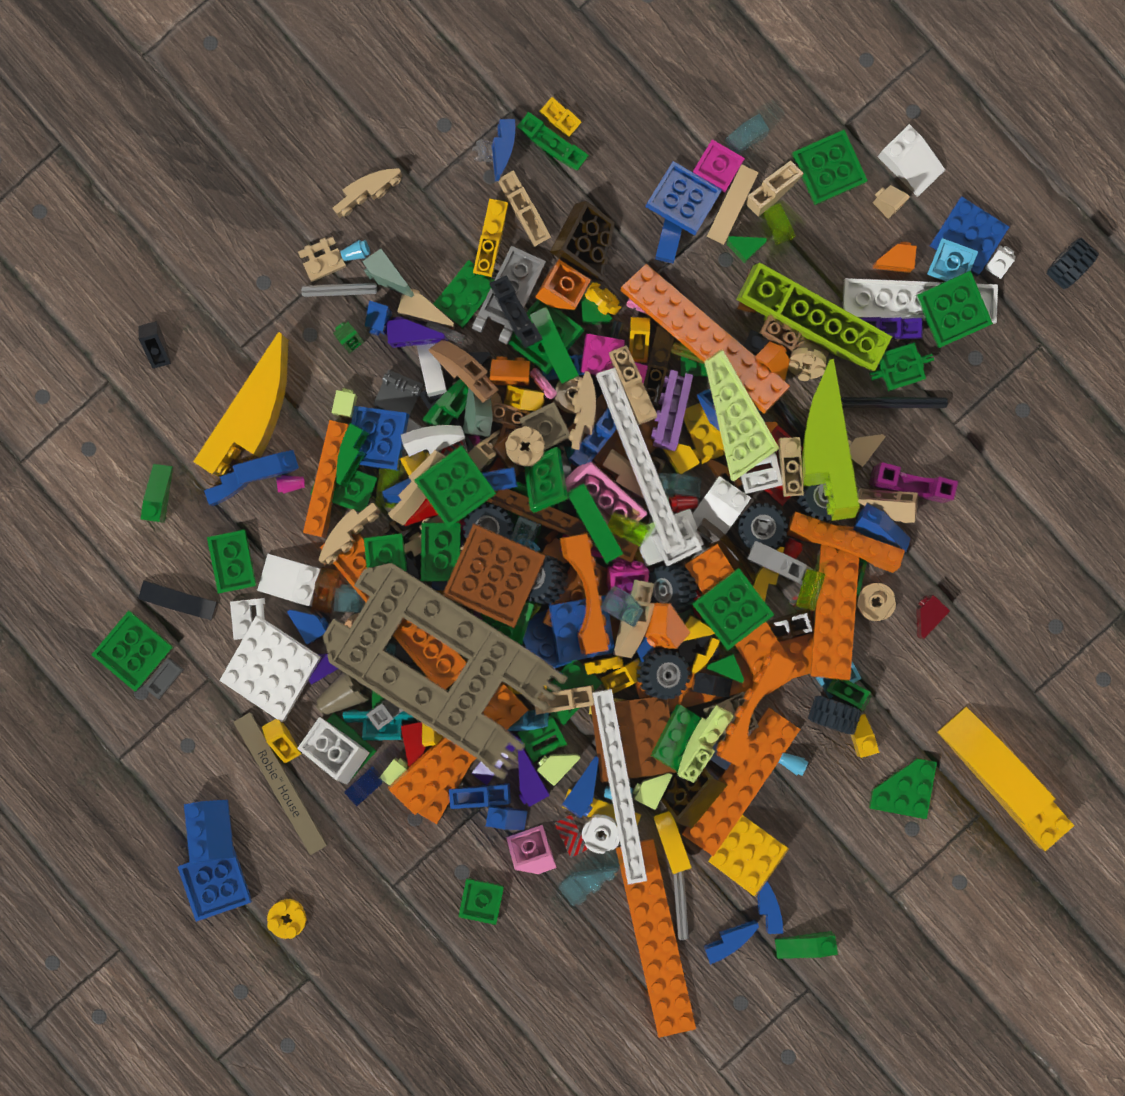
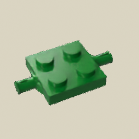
M915 343L886 351L879 362L880 370L870 372L869 375L872 376L870 379L874 380L882 377L886 382L888 391L926 379L923 370L924 364L934 361L933 354L930 353L921 357L917 352Z

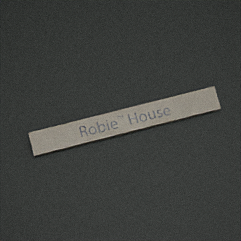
M252 712L234 721L236 728L308 853L312 855L328 845L275 752L266 742L264 733Z

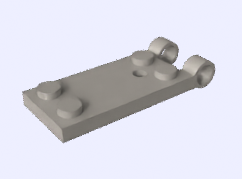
M511 246L495 280L507 275L515 289L516 296L523 308H525L546 261ZM490 289L472 329L481 333L487 319L494 320L505 325L498 341L508 344L513 330L505 318L492 289Z

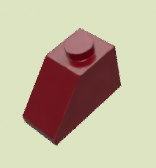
M925 595L918 602L919 607L916 609L917 636L920 639H925L950 612L934 595H929L928 597Z

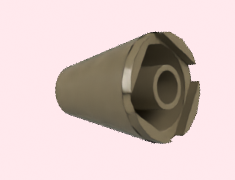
M342 672L317 698L316 707L320 713L328 715L366 702L371 698V690L345 672Z

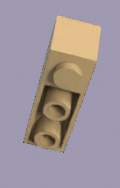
M800 437L780 438L777 440L779 447L778 457L784 497L804 495Z

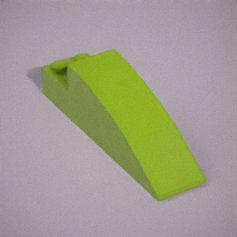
M760 262L753 265L736 299L765 315L763 321H766L768 315H771L800 332L801 336L829 353L872 371L876 370L892 338L887 333Z
M834 359L829 360L813 397L802 448L803 487L825 484L823 485L824 496H828L826 509L827 514L831 515L832 521L855 518L859 509Z

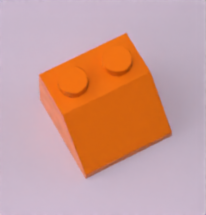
M559 259L549 271L535 297L551 308L575 310L591 280Z
M496 357V360H491L490 381L494 385L529 387L530 361H526V358L521 357L515 358V360H507V357Z
M652 603L655 605L645 633L648 644L652 647L677 649L690 634V631L670 603Z

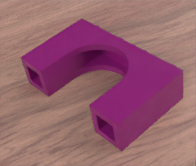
M883 462L873 466L869 481L871 486L891 491L918 493L919 498L940 503L954 500L958 481L943 477L924 478L900 472L901 467Z

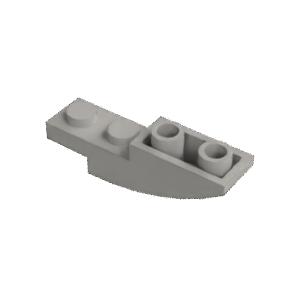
M755 541L748 556L749 560L803 586H806L813 570L806 564Z

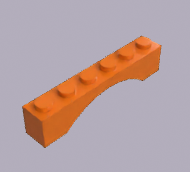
M329 420L303 533L323 538L327 536L337 480V459L344 434L349 426L348 424Z
M795 512L790 517L786 531L787 536L846 551L866 560L875 567L892 573L900 568L905 552L903 549Z
M587 534L560 538L563 558L577 571L586 595L585 617L582 627L578 632L581 654L608 650L610 640L604 628L606 626V618L601 612L603 602L597 590L599 580L594 573L596 564L594 557H591V539Z
M770 652V654H766L762 661L764 665L761 671H757L755 674L752 688L746 691L743 705L737 708L734 722L728 725L724 741L721 740L716 748L718 751L716 755L740 768L750 751L748 728L756 705L769 690L787 681L796 664L776 652Z

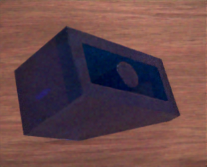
M371 767L344 793L358 806L384 781L380 779V773L374 767Z

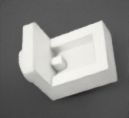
M999 246L994 256L985 266V269L1001 279L1015 261L1014 251L1007 246L1004 248Z

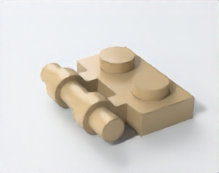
M333 236L328 239L323 238L319 243L312 246L307 245L304 247L305 249L298 251L301 259L306 256L310 259V261L303 263L311 282L346 267L339 249L331 251L329 247L336 244ZM324 249L325 254L315 258L314 253Z

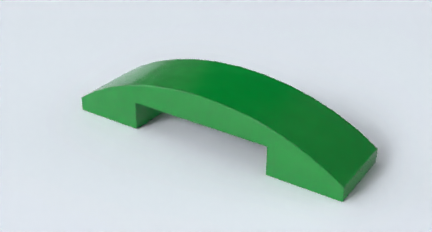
M530 112L526 114L517 126L523 134L540 148L576 171L581 168L589 157L575 145L572 146L547 128L544 122Z
M545 307L530 314L532 322L543 339L541 343L561 384L578 377L579 374L548 308Z

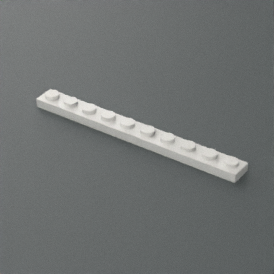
M615 368L597 373V380L665 552L669 554L683 549L686 545Z
M612 689L593 692L628 884L647 881Z

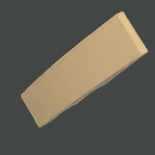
M741 164L707 237L723 245L725 244L759 172Z
M514 170L502 176L497 182L534 247L551 238Z
M434 450L409 476L412 482L399 494L401 501L388 513L391 519L404 525L418 510L426 497L414 479L446 456Z

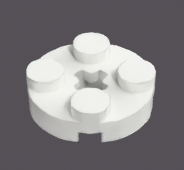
M592 815L585 822L582 830V838L587 848L600 854L606 853V851L611 849L614 850L620 842L617 822L606 815ZM604 831L607 835L600 838L597 832Z

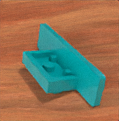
M372 709L367 712H359L358 710L343 712L344 722H363V740H402V722H419V720L403 711L378 730L366 715Z

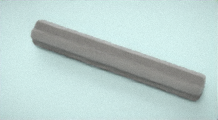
M377 284L302 286L301 292L304 297L376 294Z
M684 871L674 874L678 938L679 940H686L689 938Z

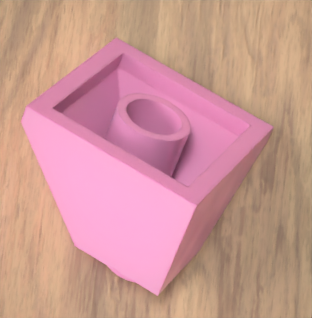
M543 825L506 837L515 870L540 874L557 868Z

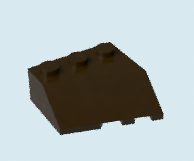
M588 201L575 203L550 252L581 274L603 282L605 279V265L608 263L607 252L609 245H611L615 222Z
M708 761L694 783L680 777L678 772H675L661 797V801L678 823L693 828L728 784Z

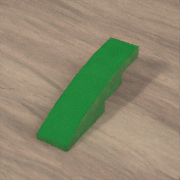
M583 483L568 491L567 494L605 562L608 563L621 556L623 552L585 484Z

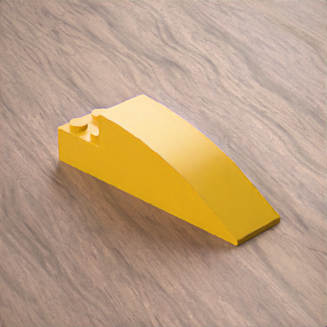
M277 333L193 461L215 476L220 477L227 474L231 467L229 464L241 452L240 447L261 458L271 439L281 411L287 384L288 339L283 334Z
M967 707L963 708L937 731L1038 848L1047 851L1074 827L1073 823L1053 802L1055 800L1053 795Z

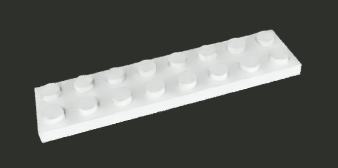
M845 278L843 309L858 318L901 317L902 319L922 318L923 321H926L916 295L943 282ZM976 284L992 323H997L998 285Z

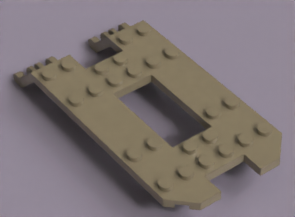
M389 563L364 569L354 586L370 597L351 628L333 619L325 631L323 638L328 651L329 663L478 758L492 773L504 779L507 772L499 768L496 763L500 760L507 767H512L513 762L502 754L504 753L511 759L516 760L517 755L506 747L510 743L521 751L525 744L516 739L503 726L484 715L483 711L503 681L519 691L534 705L543 711H547L549 704L541 701L538 696L540 693H543L547 698L554 700L556 696L544 687L547 686L558 693L560 688L551 684L548 680L553 676L559 682L565 683L567 677L544 659L395 564ZM403 618L469 659L449 692L384 650Z

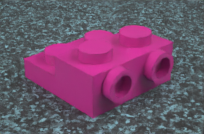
M634 561L631 565L616 562L613 563V566H607L606 585L608 586L607 602L609 608L629 606L634 580L648 582L649 570L645 564Z

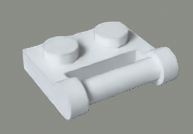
M775 452L756 465L771 463L772 468L745 473L741 476L745 494L782 486V478Z
M687 518L677 524L680 531L685 529L687 535L682 537L686 545L683 549L666 554L659 534L657 532L652 534V538L666 566L702 550Z
M265 598L230 602L234 640L243 639L253 622L251 605H256L257 616L265 619L263 605L265 604Z

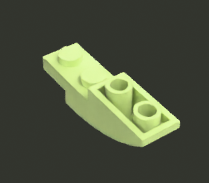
M716 705L707 719L702 717L683 754L678 771L680 777L693 783L715 753L712 747L734 717L731 712Z

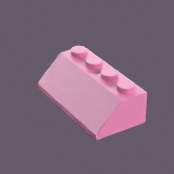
M592 462L578 466L565 478L567 492L583 483L585 484L609 529L616 535L622 537L647 515V512Z

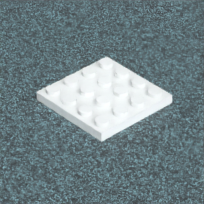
M256 616L219 681L276 719H279L280 722H284L321 657L262 617Z

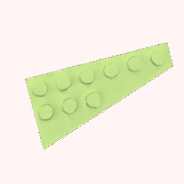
M720 350L705 360V366L730 478L732 481H735L778 450L779 447L724 351Z

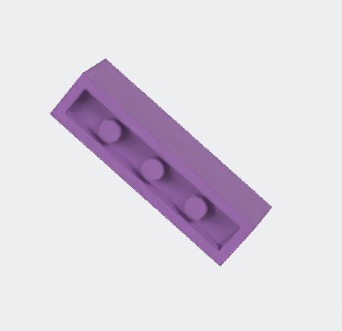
M670 370L669 376H665L663 387L666 390L665 393H661L659 401L662 407L661 411L657 410V418H655L658 425L657 428L653 427L651 439H654L653 446L676 451L693 375L686 373L685 377L678 376V371Z

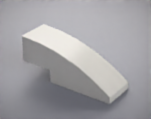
M435 344L417 345L428 396L445 393L447 389L442 366L428 351Z
M436 425L404 433L401 435V439L410 457L425 449L430 454L434 450L439 451L465 439V435L461 426Z

